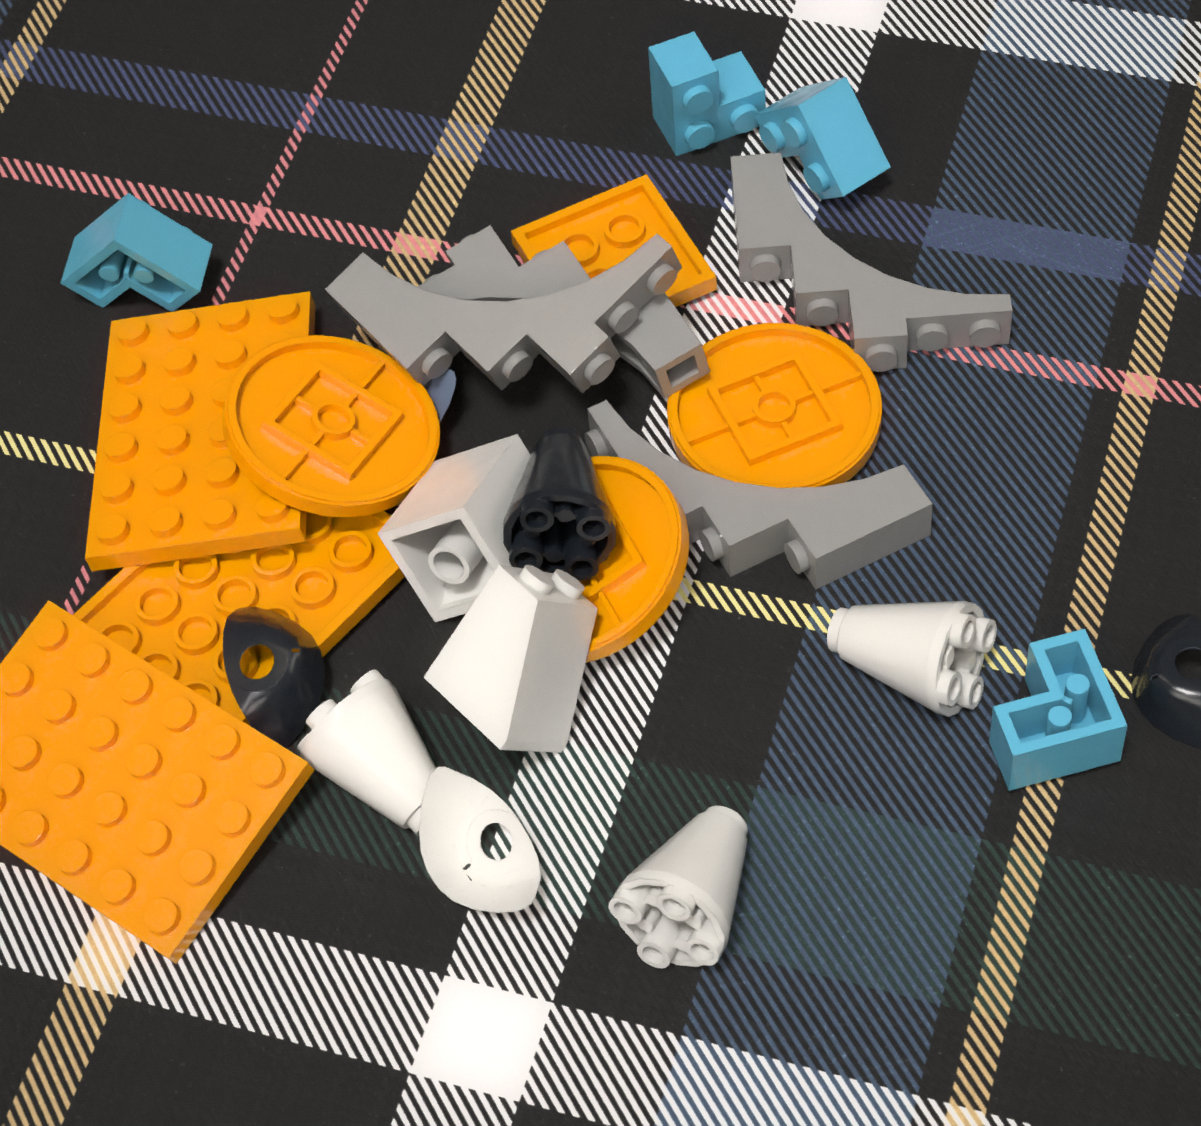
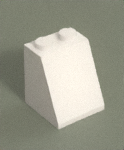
M518 434L434 461L427 473L416 483L378 532L380 539L435 622L466 614L498 565L512 567L509 563V552L503 544V520L531 456Z
M498 565L424 678L500 750L561 753L568 743L598 608L582 595L585 589L584 586L576 578L562 570L557 569L554 573H548L532 565H525L524 568Z

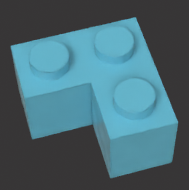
M695 32L648 47L653 118L676 156L704 148L712 143L760 127L755 114L766 108L765 88L741 51L712 61Z
M847 77L802 86L755 114L760 125V138L765 147L772 153H781L782 158L798 155L804 166L803 174L808 186L819 195L821 200L844 197L891 168Z
M127 193L74 237L60 284L102 308L127 289L132 288L173 312L200 292L213 244L196 235L189 228L178 224L152 208L148 203Z
M1081 629L1029 643L1025 682L1031 696L993 706L989 743L1008 790L1018 789L1121 761L1128 725L1086 630Z

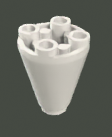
M967 601L855 605L850 609L841 607L834 613L828 627L827 644L830 651L838 653L839 657L933 712L949 717L957 714L963 707L975 709L979 704L984 687L983 678L979 674L983 665L984 653H988L994 645L997 626L995 620L984 617L983 611L979 606Z
M374 669L364 674L351 688V694L341 702L336 704L332 699L327 700L308 716L306 724L312 731L300 741L297 749L300 751L302 759L307 761L315 770L401 828H411L419 836L422 797L431 772L436 769V766L397 689L388 679H385Z
M711 806L705 812L698 814L633 870L620 884L610 900L609 910L611 914L618 920L620 927L638 945L637 953L648 965L656 968H666L670 963L691 967L711 966L717 963L727 946L747 847L746 835L748 832L746 822L734 810L724 806Z

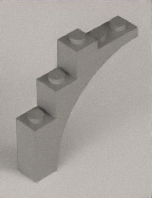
M781 153L730 156L740 282H769L791 279L796 324L803 326H827L830 324L848 323L851 348L864 359L871 371L876 372L906 368L907 351H937L945 348L990 347L993 345L1009 344L1013 311L1010 294H964L926 288L886 275L852 257L826 237L803 211L788 183Z
M491 225L476 234L463 238L457 245L446 250L452 267L440 274L429 277L423 284L417 287L429 292L463 300L511 301L548 295L590 280V277L564 241L548 250L537 253L531 260L518 266ZM665 292L658 296L654 295L639 310L635 322L626 331L616 333L611 338L620 357L642 372L664 399L710 372L701 342Z
M656 234L624 261L586 282L544 296L511 301L463 300L426 291L392 275L362 252L325 290L371 339L418 383L420 382L423 386L431 379H436L444 374L450 367L453 357L461 351L502 391L510 382L518 381L524 377L530 370L533 360L541 354L583 394L591 385H597L604 381L612 372L615 361L620 357L611 338L616 333L626 331L637 319L639 310L654 295L663 294L673 285L677 278V273L682 269V266L672 246L659 234Z
M607 400L587 408L590 431L586 432L584 437L592 457L614 456L625 458L653 471L673 492L684 511L689 531V544L700 540L711 561L719 559L730 577L785 552L792 569L797 574L804 572L816 590L931 535L933 503L904 464L865 479L823 487L776 488L739 483L695 470L660 452L629 428Z

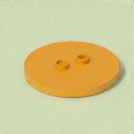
M754 324L740 327L715 337L702 346L710 372L668 397L667 419L669 436L680 461L695 470L739 483L790 488L823 487L847 482L860 471L871 457L881 430L882 400L880 389L873 372L864 359L838 338L821 330L798 324Z
M308 335L284 339L272 343L251 355L242 363L231 379L222 412V429L226 445L232 458L249 480L262 491L286 505L323 516H365L385 511L400 504L432 466L440 441V425L436 408L427 390L420 382L418 383L388 354L364 343L334 336Z
M614 456L591 457L616 520V545L607 560L599 564V571L594 577L587 580H578L585 588L582 595L598 608L586 663L620 651L637 640L656 623L679 589L689 554L687 520L673 492L647 467L635 461Z

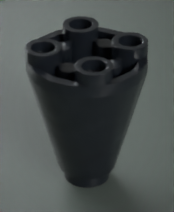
M554 428L546 431L540 437L531 453L503 520V544L509 552V563L512 567L524 568L525 565H532L548 573H554L555 570L559 569L577 580H587L598 573L599 564L607 560L616 545L615 517L588 449L581 437L571 429Z

